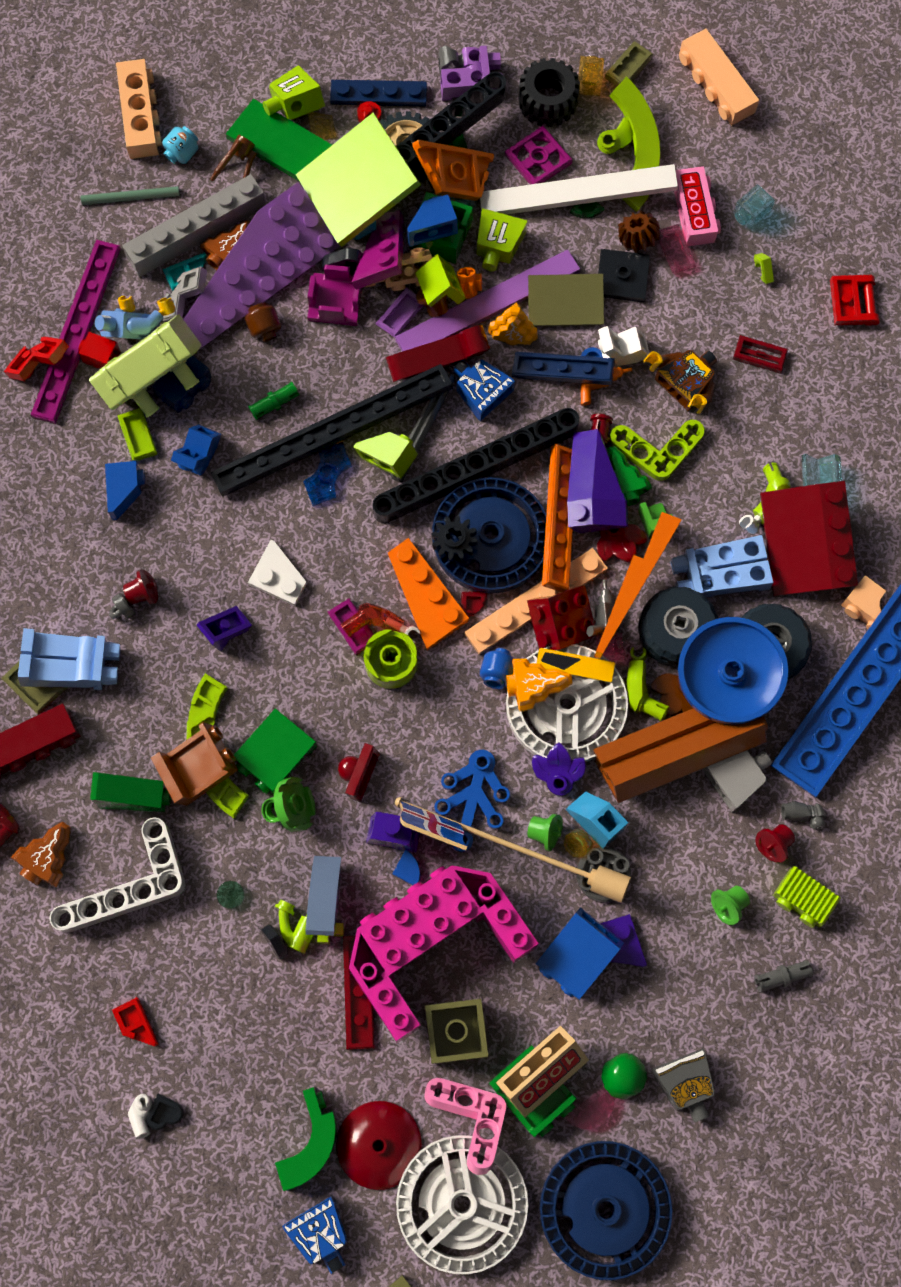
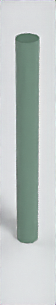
M179 186L81 195V204L91 205L180 196Z

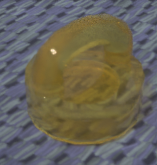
M574 829L565 836L564 847L570 855L580 858L592 849L593 842L585 831Z

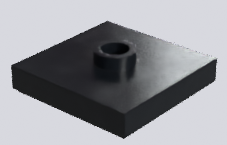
M601 249L598 274H603L604 298L645 302L650 255Z

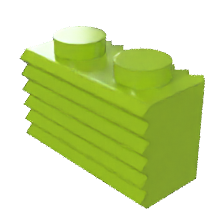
M796 866L789 869L772 895L778 899L776 901L777 905L788 912L794 910L800 914L799 919L811 928L823 926L841 899L840 896L827 889Z

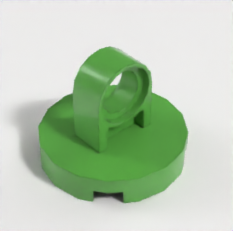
M290 777L278 782L274 791V797L265 800L262 804V815L266 821L270 823L280 821L283 827L290 832H300L311 827L310 817L315 815V802L310 788L303 787L300 783L302 779ZM273 803L277 817L274 816L271 811V806Z

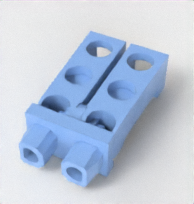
M762 535L696 550L694 548L686 549L684 555L671 559L673 574L686 572L688 580L677 581L676 587L691 588L703 594L705 598L752 590H769L773 584L768 560L766 561L767 554Z
M23 628L22 654H20L18 670L20 686L94 687V690H102V685L117 684L118 667H104L105 660L119 661L120 644L106 642L105 636L97 635V638L90 636L75 637L37 633L34 629Z

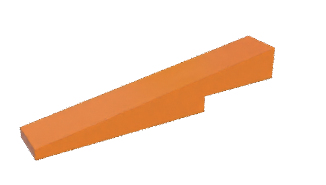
M662 512L644 558L633 556L594 655L595 658L601 659L682 519Z

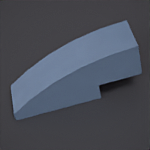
M314 856L308 898L306 935L334 936L341 880V857Z

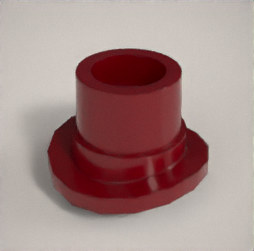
M141 569L136 572L137 577L135 580L123 585V591L131 605L142 601H147L153 605L158 601L157 585L151 574Z
M779 824L773 830L764 828L756 835V846L768 860L782 863L788 858L787 850L795 842V835L789 827L783 824Z

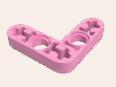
M434 1078L430 1080L426 1086L424 1096L430 1106L476 1119L467 1156V1166L476 1175L487 1174L493 1165L506 1111L505 1100L498 1094L446 1079ZM436 1089L441 1090L440 1097L434 1096ZM454 1092L452 1102L448 1101L450 1093ZM461 1095H467L472 1099L473 1104L463 1106L458 1102L457 1098ZM490 1104L496 1105L493 1120L487 1119ZM489 1128L493 1131L494 1137L489 1140L484 1139L480 1136L479 1130ZM480 1148L486 1149L483 1164L477 1163Z

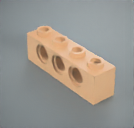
M145 59L117 62L116 68L125 141L129 157L134 159L159 155L158 146H162L160 131H156L155 125H160L158 111L153 110V104H157L155 90L150 89V84L154 83L152 68L147 69Z

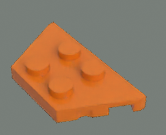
M417 140L412 143L436 195H449V197L472 201L482 198L484 183L489 175L487 171L488 165L494 159L493 153Z

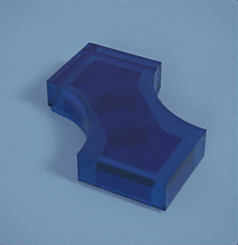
M343 442L319 451L320 463L318 469L311 477L303 481L312 506L336 498L335 485L338 477L343 471L352 467Z

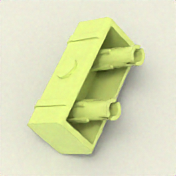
M178 314L168 322L161 324L151 334L120 356L110 360L90 377L89 381L111 410L116 409L129 399H134L147 418L160 409L146 391L147 387L169 371H173L186 391L199 382V379L196 378L185 362L200 349L201 343Z

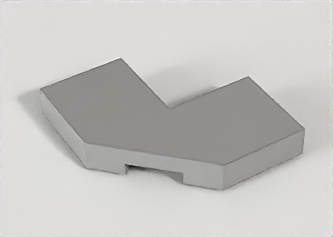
M198 267L181 274L177 280L179 284L171 294L167 293L165 295L167 299L172 298L175 311L172 314L163 316L164 320L160 324L168 322L178 314L183 318L185 299L204 292L207 270L203 267Z

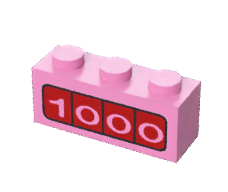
M704 166L675 170L678 190L674 191L686 247L715 243L717 234H720L721 226L719 219H715L716 203L714 197L710 196L711 180L709 175L706 176Z

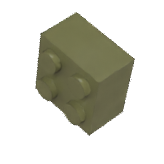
M481 999L425 1005L432 1064L488 1057Z

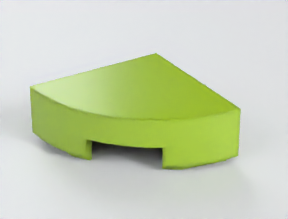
M763 253L755 254V266H761V280L765 284L774 282L771 257Z

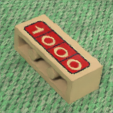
M559 1026L496 1083L517 1110L526 1117L586 1064L589 1059L577 1042Z

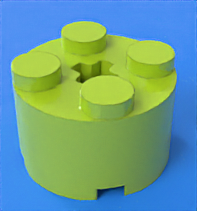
M386 629L377 632L368 640L364 650V664L367 675L376 685L384 689L402 687L414 677L417 671L416 646L407 634ZM386 657L395 658V662L386 661Z

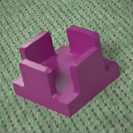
M325 265V274L314 273L313 276H310L307 297L309 304L308 321L357 326L362 288L355 290L351 283L353 277L350 276L349 267Z

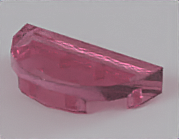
M603 1086L564 1118L575 1127L594 1129L604 1124L611 1116L615 1105L614 1097Z

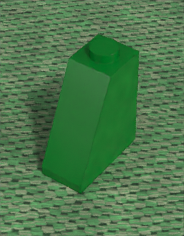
M93 772L90 800L101 809L165 812L166 805L171 803V796L163 781Z

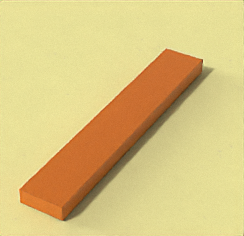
M554 444L551 447L542 586L564 592L569 590L573 532L568 527L567 508L572 449Z

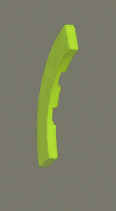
M626 76L610 94V97L621 109L627 122H630L632 127L635 156L633 170L659 167L660 141L655 119L641 92ZM649 195L621 199L637 212Z
M206 673L199 682L191 701L187 720V739L200 731L198 725L202 722L215 725L218 707L228 689ZM229 777L206 792L212 801L233 819H235L249 798V795L240 790Z

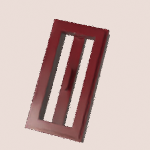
M740 335L732 360L781 374L788 349ZM742 344H746L759 349L780 354L781 357L778 358L772 355L766 354V352L742 347Z

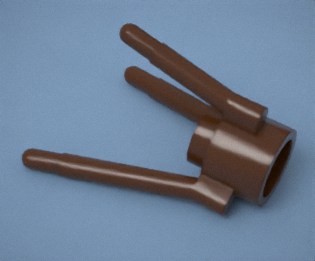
M238 135L231 149L215 168L210 180L214 181L233 156L241 161L248 158L243 178L248 176L253 160L257 153L252 151L255 144L247 138Z

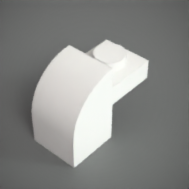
M608 326L598 330L600 335L598 345L604 358H615V367L638 363L649 354L645 334L637 327L616 334Z

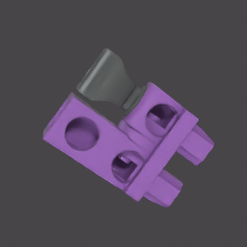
M448 46L441 47L438 53L442 101L452 100L453 97L461 96L488 75L490 70L500 69V53H487V46H480L479 48L465 47L462 49L461 55H458L456 50ZM451 63H453L454 69H446Z

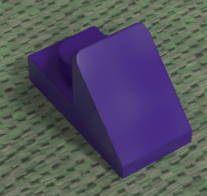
M237 606L204 619L197 624V627L209 642L219 651L224 649L230 639L249 631L252 626Z

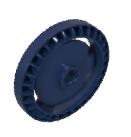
M492 477L466 482L448 494L440 504L434 517L432 532H439L436 527L437 522L445 525L446 516L451 519L458 508L476 498L475 501L466 505L458 515L460 516L461 523L469 519L470 528H476L477 534L474 538L478 540V545L471 546L473 555H468L465 552L464 561L460 563L455 558L450 563L447 554L444 558L440 559L439 550H434L439 565L456 583L476 592L492 594L516 589L528 582L543 565L546 512L542 504L530 491L515 482ZM497 496L509 499L525 510L534 525L536 543L530 541V528L523 512L511 502L497 498ZM492 531L498 536L494 539H489L484 534ZM452 536L453 542L459 541L456 536ZM527 549L533 551L530 556L524 555ZM519 561L523 563L511 572L493 576L481 575L466 568L472 563L477 562L479 563L480 571L499 572L514 566Z
M594 1141L571 1149L551 1168L541 1191L540 1220L549 1245L563 1263L586 1277L598 1280H617L634 1275L653 1262L667 1241L672 1222V1204L666 1181L659 1169L648 1157L626 1144L613 1141ZM597 1157H614L623 1160L619 1167L610 1164L588 1167L573 1178L566 1192L559 1191L565 1177L582 1162ZM629 1164L638 1170L635 1175L626 1170ZM642 1176H644L654 1197L655 1216L652 1230L647 1240L636 1251L634 1245L643 1236L649 1220L648 1198L643 1186L639 1182ZM557 1197L563 1198L562 1209H556ZM609 1201L613 1206V1212L609 1217L603 1218L598 1213V1207L602 1202ZM556 1216L570 1217L572 1219L573 1227L569 1234L579 1246L597 1255L613 1256L614 1262H597L576 1253L569 1247L561 1235ZM629 1250L631 1256L621 1260L619 1254Z

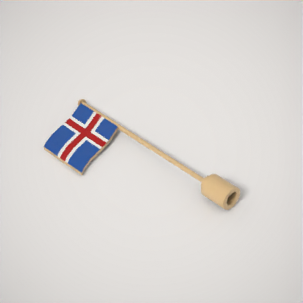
M398 797L395 800V805L398 808L400 806L402 811L400 822L407 828L463 850L467 849V845L463 841V830L586 877L588 878L587 884L591 885V892L619 903L623 902L631 877L601 865H599L597 870L592 869L591 873H588L402 800V797Z

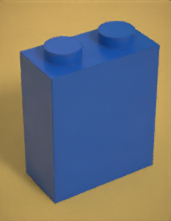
M580 907L535 964L540 967L539 971L548 979L553 978L561 984V989L570 997L575 996L580 1000L618 953L624 942Z

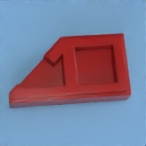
M138 997L112 1009L123 1036L155 1047L159 1045Z

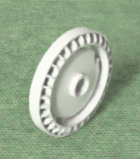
M576 644L561 650H555L595 658L594 655L596 651ZM539 650L526 658L529 663H537ZM604 656L601 657V660L609 661ZM615 667L612 682L604 681L607 685L605 688H602L599 683L600 680L572 675V685L561 692L549 694L544 702L536 703L533 709L527 710L532 725L542 736L545 733H552L556 736V744L558 742L572 744V748H566L571 759L585 758V762L595 759L593 749L615 741L624 727L628 711L627 691L623 679ZM507 691V718L516 739L533 755L547 758L554 745L544 742L530 730L522 712H519L516 696L509 697ZM610 693L613 709L612 718L607 729L591 743L578 747V742L591 737L601 726L607 708L605 695ZM562 699H569L573 702L574 707L564 709L560 705V701Z
M470 1135L444 1137L420 1150L409 1162L402 1174L397 1191V1218L407 1244L425 1263L440 1271L452 1274H472L495 1266L516 1246L527 1221V1190L517 1165L507 1153L497 1146L494 1163L503 1172L509 1184L512 1198V1209L505 1207L503 1188L491 1170L487 1174L476 1175L468 1169L465 1151H469L472 1140ZM480 1148L479 1154L484 1156L486 1149ZM458 1151V1159L448 1160L447 1153ZM442 1156L443 1163L431 1171L422 1185L419 1195V1207L427 1210L428 1219L417 1228L413 1220L411 1206L416 1181L431 1162ZM459 1196H467L470 1200V1206L464 1212H459L454 1208V1202ZM504 1213L510 1215L507 1226L501 1225ZM425 1230L433 1237L429 1243L421 1236ZM497 1230L504 1232L495 1244L475 1255L452 1256L434 1248L440 1243L452 1249H471L487 1242Z

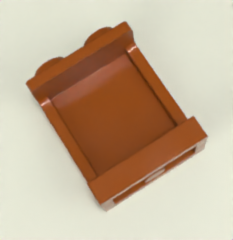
M202 722L198 725L200 728L199 732L167 754L158 752L151 757L174 803L188 806L238 771L234 763L236 758L233 752L225 747L222 741L223 734L216 725Z

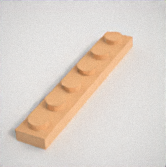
M593 548L571 562L569 589L584 586L607 571V566ZM541 581L465 631L464 634L480 655L532 620L527 600L553 596L561 592L543 587Z

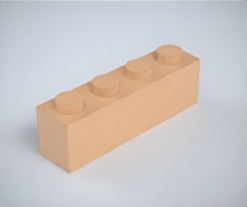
M707 29L682 41L679 52L681 63L684 66H688L692 71L694 81L703 86L706 97L710 102L714 101L723 120H728L732 126L756 112L759 99Z

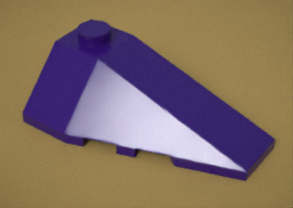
M598 429L576 432L573 435L567 508L568 527L578 533L628 527L627 500L621 491L617 474L613 470L609 460L610 456Z

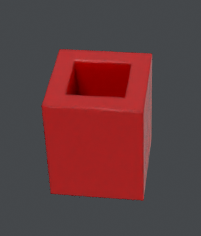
M89 332L86 339L80 342L78 348L83 363L101 369L121 353L117 341Z

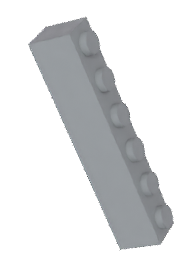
M250 174L123 244L122 247L127 260L137 275L141 277L201 244L208 237H213L256 213L266 205L264 192Z

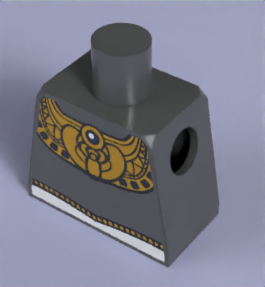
M699 1049L651 1069L675 1110L688 1107L693 1122L709 1117L703 1100L714 1096L715 1092L704 1049Z

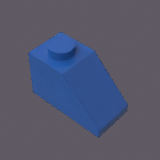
M449 195L435 196L423 202L407 228L410 247L458 234L457 217Z
M136 461L105 464L107 508L112 520H118L142 493L141 485L146 483L144 469L139 468Z

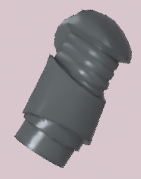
M792 801L782 803L781 805L783 820L810 821L812 829L824 828V820L827 816L823 807L818 803L812 806Z

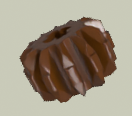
M643 210L639 214L632 212L630 217H623V222L618 224L619 241L627 251L634 250L637 253L643 249L646 252L647 247H655V241L660 240L659 222L651 212L647 214Z

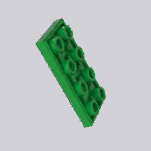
M254 98L226 133V138L233 143L238 135L253 142L255 147L252 151L257 153V157L297 181L299 179L296 174L332 146L329 142L277 112L269 116L264 110L263 104Z

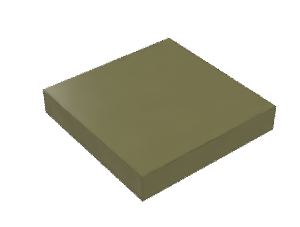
M19 662L1 678L38 715L68 688L20 686L18 680Z

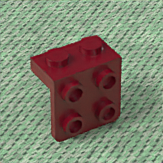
M577 586L553 596L527 600L539 649L550 646L549 650H561L591 638L587 635V628L595 625L584 586Z

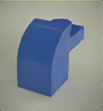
M199 424L189 428L184 446L173 451L171 461L177 463L179 468L201 476L206 471L218 447L221 434Z

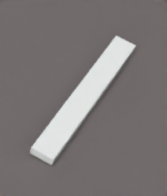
M673 164L483 191L480 201L481 210L484 208L507 215L677 191L678 185L675 165Z

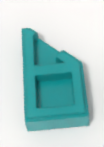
M205 252L163 269L172 292L179 284L177 280L182 273L198 267H204L207 258Z

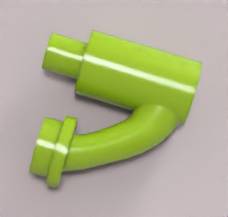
M280 900L275 905V908L279 909V926L282 938L288 944V947L305 954L313 935H306L307 915L306 917L301 915L293 932L289 923V914L294 915L295 912L293 910L295 906Z

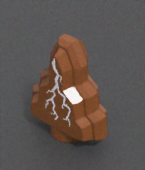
M249 220L236 224L229 232H220L214 238L208 237L200 244L201 249L208 255L206 261L215 270L219 268L249 225Z
M61 822L50 828L43 838L33 839L27 847H19L11 857L23 867L19 874L37 886L43 880L51 886L57 887L63 877L61 868L66 860L63 851L69 843L71 827Z

